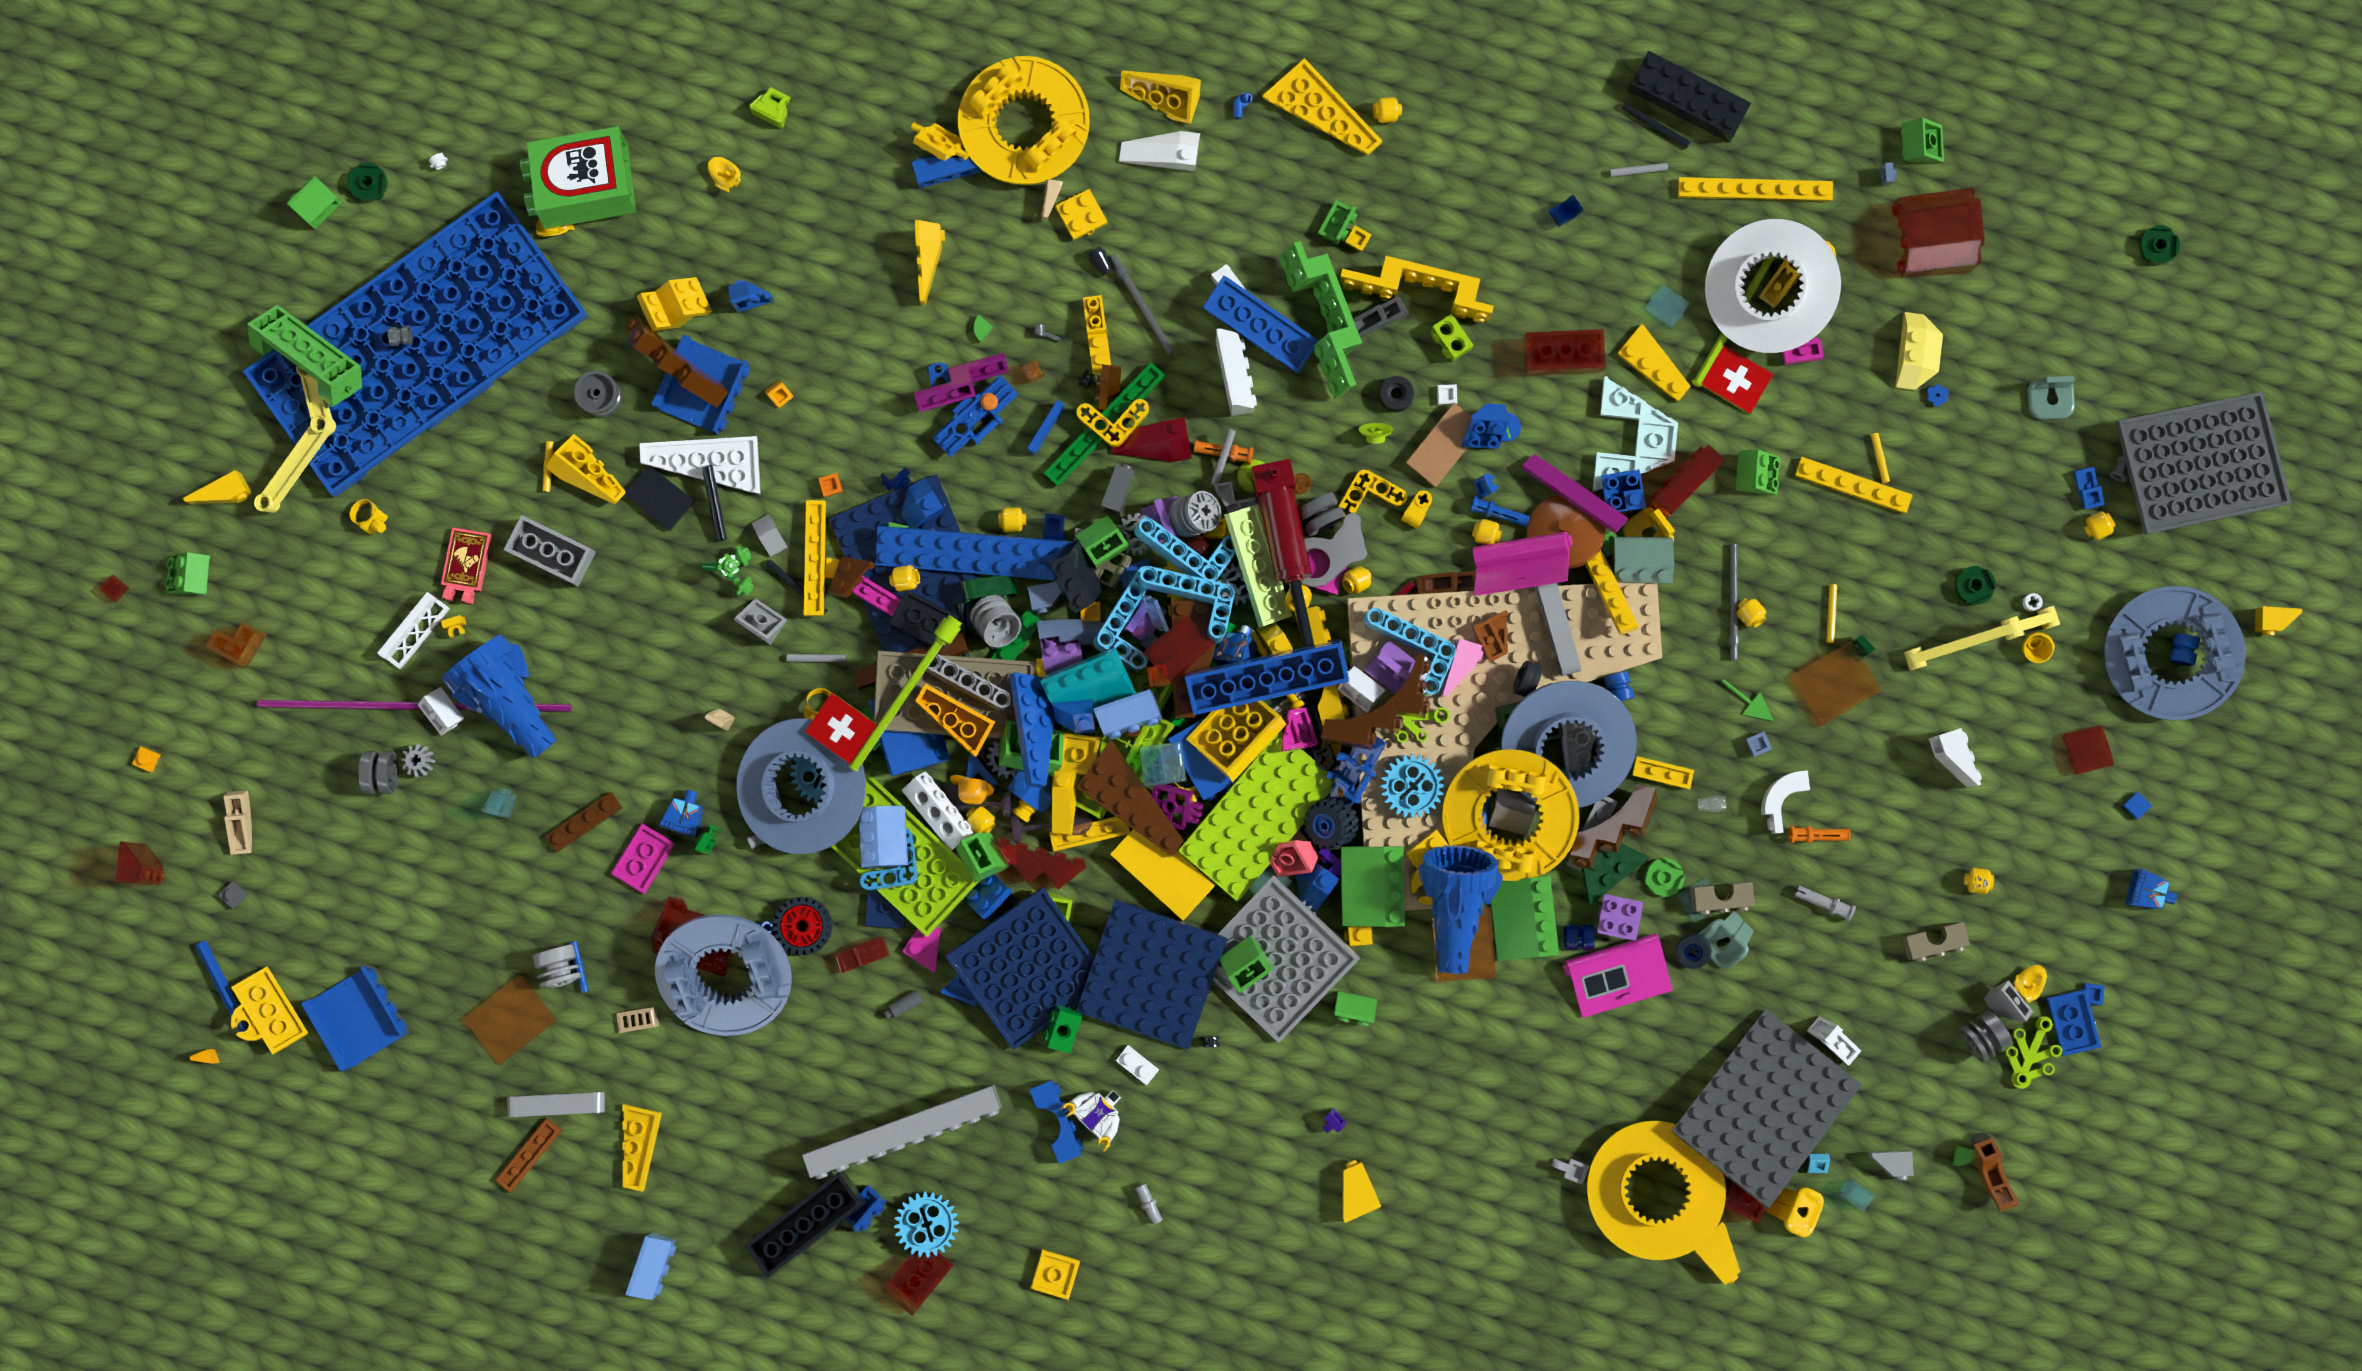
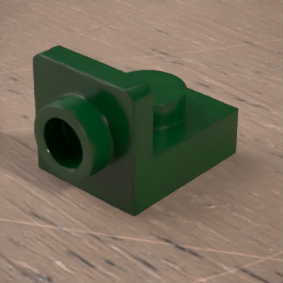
M1859 635L1844 650L1858 663L1866 655L1872 653L1875 648L1863 635Z

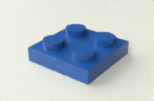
M994 874L982 879L963 900L987 921L1013 891Z

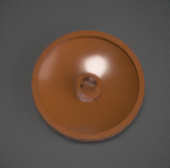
M1555 495L1540 503L1531 514L1527 526V538L1567 532L1568 535H1571L1573 546L1570 547L1568 567V569H1572L1588 563L1599 553L1604 544L1606 527L1560 495Z

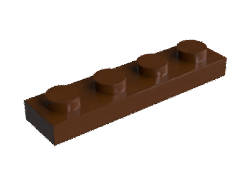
M610 792L546 835V838L558 853L622 810L623 807L613 792Z

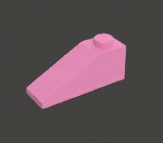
M1456 639L1454 645L1456 653L1444 678L1439 696L1446 697L1477 665V662L1481 661L1483 656L1482 645L1463 639Z

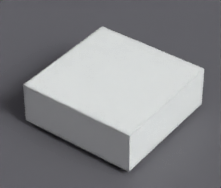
M1457 384L1437 385V406L1457 404Z

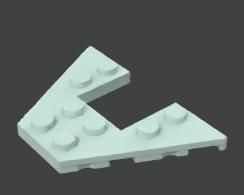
M1605 376L1603 378L1600 416L1638 420L1635 456L1597 452L1592 492L1603 489L1601 475L1640 469V474L1672 463L1675 460L1678 422L1668 418L1664 413L1654 409L1644 400L1631 394L1627 389L1620 387Z

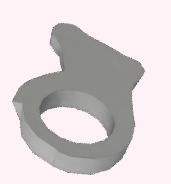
M1356 513L1348 514L1344 518L1342 527L1331 540L1316 537L1305 539L1307 552L1316 549L1324 551L1330 559V567L1324 576L1315 579L1307 578L1301 582L1310 587L1325 586L1350 563L1355 564L1366 558L1367 550L1361 531V518Z

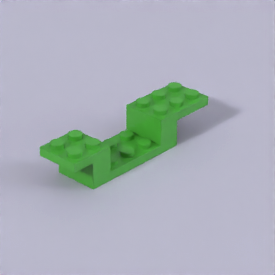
M1301 241L1295 242L1279 257L1280 264L1285 270L1288 285L1291 286L1293 292L1310 287L1314 289V296L1318 299L1320 311L1326 320L1329 332L1314 345V351L1321 363L1322 373L1326 376L1329 391L1333 394L1334 399L1342 397L1356 385L1346 356L1362 344L1328 254L1307 259Z

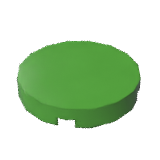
M1659 858L1652 861L1644 874L1648 890L1660 897H1669L1678 893L1684 883V874L1681 866L1675 860L1669 858Z

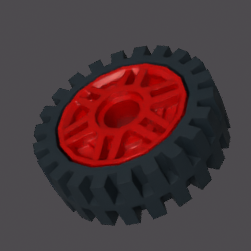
M796 897L786 901L779 907L773 919L774 937L784 950L795 955H809L819 951L827 944L832 934V918L828 909L821 902L810 897ZM802 920L807 923V929L804 932L798 929V923Z

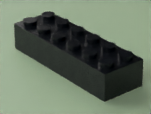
M1649 50L1627 90L1729 143L1736 134L1751 105V102Z
M845 1171L838 1172L744 1246L766 1278L773 1277L861 1209L867 1202Z

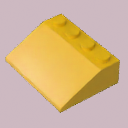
M1261 700L1212 711L1186 740L1233 782L1285 727L1286 723L1277 712Z

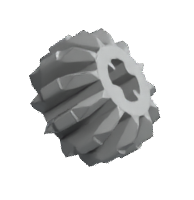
M416 744L414 748L410 745L409 752L403 751L406 758L400 759L401 762L406 763L402 766V769H408L407 774L410 776L412 774L417 778L420 777V774L426 776L427 770H433L430 763L436 762L434 759H430L434 753L428 752L429 747L427 746L422 748L421 744ZM421 758V762L415 763V759Z

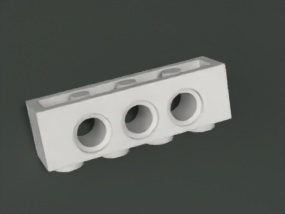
M926 771L916 776L902 789V792L951 851L958 847L960 840L974 833L970 824L962 817L958 809L953 806L945 793L940 790Z

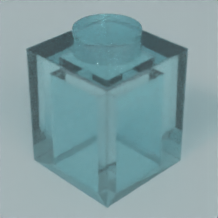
M1854 1180L1846 1181L1841 1188L1842 1193L1840 1194L1843 1199L1861 1211H1865L1875 1196Z

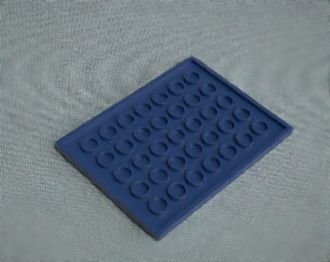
M937 474L926 478L945 512L917 527V529L961 532ZM911 485L829 518L844 557L871 561L875 564L878 525L889 526V522L908 526L901 512L908 487ZM875 565L872 570L869 568L863 575L900 599L903 598L906 592H898L890 584L889 576L892 575V571L896 567ZM917 569L920 575V583L917 584L915 589L909 591L958 615L957 604L964 603L960 582L980 577L976 573ZM863 600L883 651L905 653L927 645L890 626L888 623L892 616ZM977 602L965 603L967 629L973 627L970 614Z

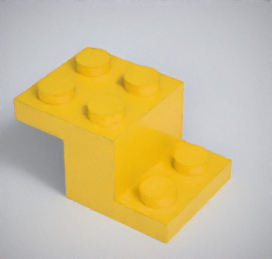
M697 277L668 280L656 291L640 293L637 296L652 331L681 328L693 317L708 315L712 312Z

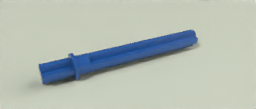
M207 941L199 942L196 945V949L232 1017L239 1004ZM241 1021L237 1026L238 1031H246L249 1027L248 1022Z

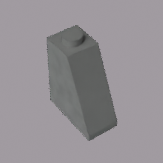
M1126 464L1115 466L1101 504L1102 512L1121 518L1135 475V471L1131 470V466Z

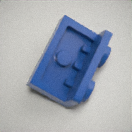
M867 1185L861 1192L867 1204L846 1219L853 1226L852 1229L857 1232L865 1231L871 1224L870 1220L883 1211V1205L887 1202L870 1185Z

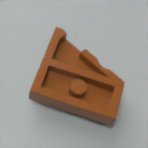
M1507 610L1472 627L1489 662L1508 654Z

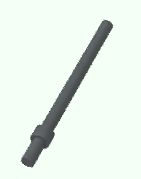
M1115 253L1110 255L1109 259L1116 269L1115 273L1118 278L1123 280L1168 355L1172 354L1174 349L1130 279L1125 265L1122 266Z
M1730 544V636H1728V645H1730V660H1738V645H1740L1737 616L1738 544Z

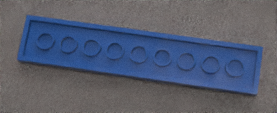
M878 525L875 565L892 567L911 565L916 569L1055 580L1044 558L1069 545L1072 541Z

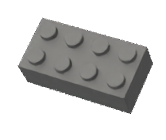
M521 515L504 548L506 552L578 587L596 553L591 548Z

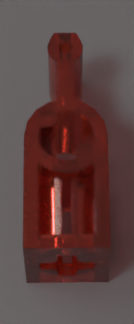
M880 937L834 956L842 974L890 956L884 937Z

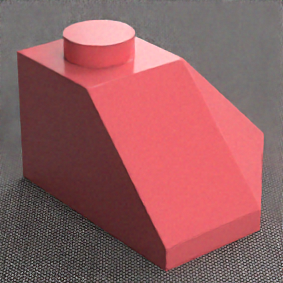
M1298 840L1281 842L1278 844L1270 864L1278 877L1310 873L1319 856L1311 842Z

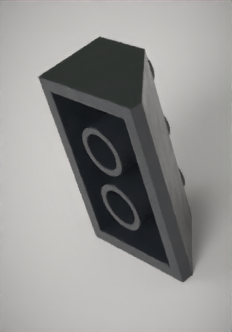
M1079 539L1044 558L1068 607L1075 613L1092 605L1104 590Z

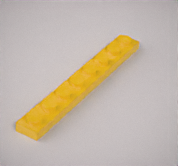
M1679 177L1678 198L1832 202L1833 181Z

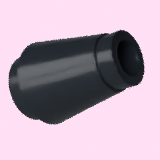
M1101 246L1087 254L1089 256L1088 260L1103 276L1113 271L1105 249H1102Z

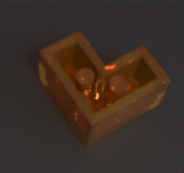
M242 622L234 637L215 630L206 647L234 663L248 668L267 633L248 623Z

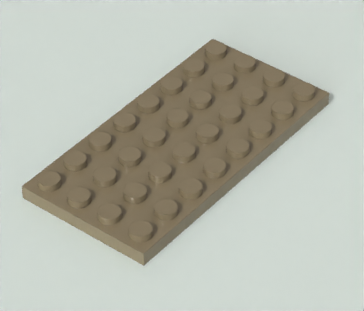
M877 652L874 722L877 725L926 654ZM940 655L1007 691L1011 696L1010 704L1002 711L995 710L924 672L885 729V731L950 735L914 702L923 685L927 684L995 721L987 738L1002 739L1006 721L1016 722L1009 675L1016 672L1034 676L1035 662ZM934 659L930 663L929 667L936 666V662ZM951 668L944 669L946 676H953L954 673ZM963 677L961 679L964 686L971 685L969 678ZM979 687L981 695H988L987 688ZM1002 696L996 697L999 705H1005L1006 702Z

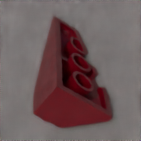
M1185 417L1135 428L1120 446H1111L1112 454L1163 460L1166 462L1192 459ZM1117 433L1116 435L1110 434V436H1111V438H1112L1111 441H1112V442H1113L1114 440L1119 441V438H1118V435H1119V434H1118V433Z

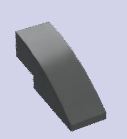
M1397 296L1382 305L1375 306L1353 318L1359 336L1362 338L1404 318L1409 313L1401 297Z

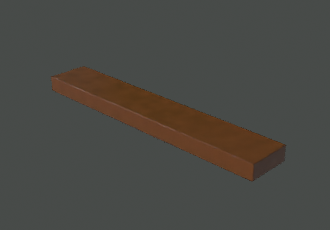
M963 633L957 634L951 644L946 643L942 651H939L937 654L959 656L969 652L965 635ZM925 645L905 653L926 654L931 646ZM877 663L854 670L859 690L876 685Z

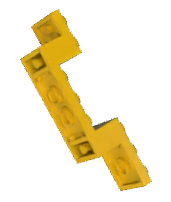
M1386 256L1380 278L1342 269L1339 284L1342 286V289L1347 291L1359 290L1362 294L1369 296L1372 294L1380 295L1379 297L1384 300L1395 298L1400 277L1410 283L1415 281L1421 282L1426 287L1438 286L1446 292L1454 290L1456 292L1451 313L1455 317L1462 319L1466 317L1473 318V321L1478 323L1488 322L1494 308L1493 305L1475 301L1480 283L1479 278Z

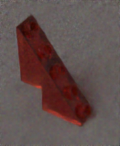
M998 837L995 840L997 846L1027 883H1030L1044 872L1059 890L1088 867L1085 864L1086 859L1074 856V859L1066 858L1067 854L1055 852V855L1047 853V849L1036 847V850L1028 848V844L1017 842V845L1011 844L1009 839Z

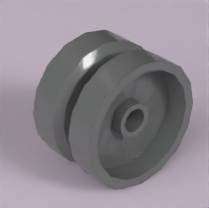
M587 372L576 382L574 389L575 400L591 416L597 418L608 417L614 414L620 407L622 401L621 389L617 382L605 372Z
M1333 492L1318 497L1298 509L1301 522L1310 520L1304 526L1309 537L1325 531L1346 517L1341 507L1333 508L1338 502Z
M364 751L359 763V785L362 793L376 794L379 790L381 794H393L397 788L399 775L398 759L395 752L382 751L378 754L376 751Z

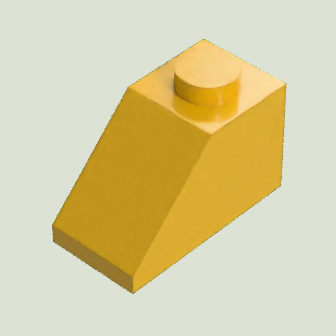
M2265 606L2256 608L2255 632H2262L2263 636H2275V633L2284 630L2302 613V609Z

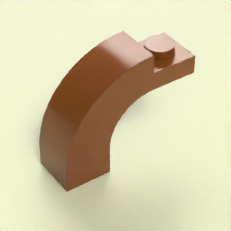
M1990 1138L1975 1144L1974 1158L1980 1178L1998 1210L2003 1212L2018 1206L2019 1201L2010 1187L2002 1168V1153L1994 1139Z

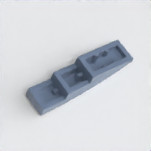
M1057 619L1037 622L1039 639L1059 636L1060 642L1079 639L1080 645L1094 644V638L1104 624L1099 621ZM1110 624L1112 628L1117 629V625ZM1100 637V642L1108 641L1106 637Z

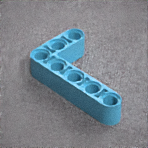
M1143 518L1134 529L1135 535L1141 541L1184 573L1194 577L1215 581L1236 553L1231 535L1226 536L1216 547L1209 559L1206 560L1151 518ZM1141 525L1147 526L1149 532L1143 531ZM1157 537L1163 538L1165 544L1159 543ZM1226 542L1230 543L1233 549H1228ZM1173 549L1179 550L1180 556L1175 555ZM1215 557L1220 558L1222 564H1218L1215 560ZM1189 560L1194 561L1196 567H1191ZM1204 572H1208L1211 575V579L1206 578Z
M1146 566L1141 567L1134 574L1094 638V646L1100 652L1114 647L1124 649L1125 654L1119 656L1124 667L1132 672L1142 670L1147 665V657L1143 652L1118 637V635L1147 591V589L1139 584L1140 572ZM1146 574L1148 576V581L1153 580V577L1151 575ZM1130 589H1136L1138 596H1132ZM1121 604H1124V605L1127 606V608H1128V612H1127V613L1121 611V609H1120V605H1121ZM1111 620H1114V621L1117 622V624H1118V628H1117V629H1114V628L1111 627V625H1110V621H1111ZM1101 636L1107 638V645H1104L1100 642ZM1133 658H1138L1141 666H1136L1133 663Z
M1146 566L1141 570L1139 584L1145 589L1213 604L1207 638L1212 643H1219L1223 640L1227 631L1234 599V589L1232 586L1152 566ZM1149 574L1153 577V580L1147 581L1143 576ZM1170 579L1172 584L1165 585L1162 580ZM1188 583L1191 586V589H1184L1182 587V584ZM1201 588H1208L1211 593L1204 594L1201 592ZM1221 592H1226V593H1228V594H1229V598H1227V599L1222 598V597L1220 596V593H1221ZM1221 610L1226 616L1219 617L1216 611ZM1219 629L1222 634L1216 636L1212 633V630Z
M1372 608L1366 612L1363 621L1367 627L1431 657L1429 661L1431 669L1429 674L1426 675L1425 681L1431 683L1434 689L1432 692L1426 689L1422 695L1431 697L1436 694L1441 688L1456 653L1454 644L1380 608ZM1371 613L1377 615L1378 622L1371 621ZM1388 622L1395 624V631H1391L1388 628ZM1406 630H1410L1413 633V639L1406 637ZM1425 638L1430 640V648L1423 644ZM1442 647H1446L1448 649V656H1444L1441 653ZM1435 664L1440 666V674L1435 673L1433 669Z

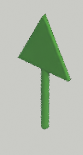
M1721 680L1724 685L1750 704L1742 715L1774 721L1761 692L1751 701L1726 680Z

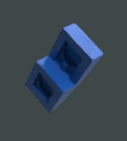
M2090 466L2073 471L2078 494L2084 509L2105 505L2101 486H2098L2095 468Z

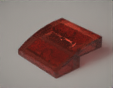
M2102 725L2063 735L2062 738L2070 754L2068 759L2075 775L2114 765L2110 746Z

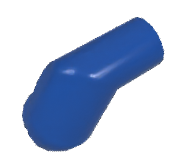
M1242 93L1233 101V119H1242L1243 108L1253 99L1250 93Z

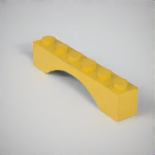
M1318 606L1307 608L1314 645L1329 642L1331 635L1329 629H1325L1324 622L1327 621L1325 611L1321 610ZM1339 684L1324 687L1322 698L1318 704L1322 726H1324L1325 719L1343 720L1347 719V716L1350 715L1347 704L1344 705L1342 697H1345V695L1337 689Z

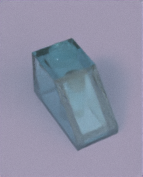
M500 788L499 791L492 790L482 812L511 818L517 795H512V790Z

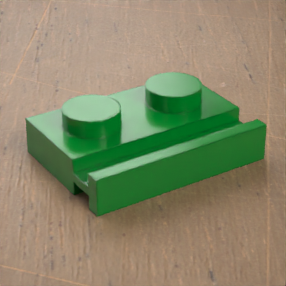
M711 824L708 826L711 828L710 831L705 832L704 835L700 834L695 843L697 851L708 855L719 838L717 837L718 832L723 831V829Z

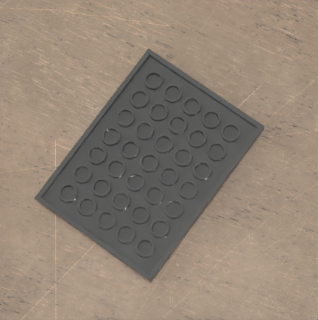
M2263 391L2116 422L2144 535L2292 504Z
M1765 1009L1671 1132L1768 1209L1862 1084Z

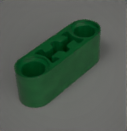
M994 576L960 582L964 603L978 602L992 595L1000 596L1003 599L1017 595L1014 577Z

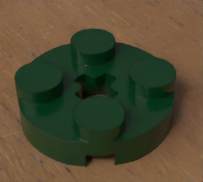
M366 162L359 164V167L354 170L352 169L348 175L347 184L349 190L356 198L364 202H373L384 197L388 187V179L386 173L380 167ZM370 178L372 184L366 187L363 182Z
M2157 225L2143 233L2139 241L2141 257L2144 261L2155 265H2163L2170 262L2180 250L2179 237L2175 236L2172 229L2167 226ZM2158 240L2164 245L2160 250L2155 246Z
M1970 566L1962 570L1955 579L1956 593L1967 605H1980L1989 601L1996 588L1993 574L1980 566ZM1973 580L1975 583L1979 582L1980 584L1978 591L1971 588Z

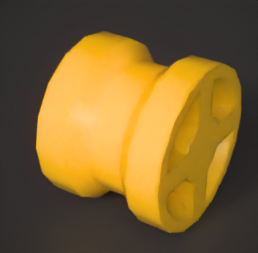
M1020 799L1018 807L1012 810L1013 813L1027 823L1030 820L1031 814L1037 811L1022 799Z

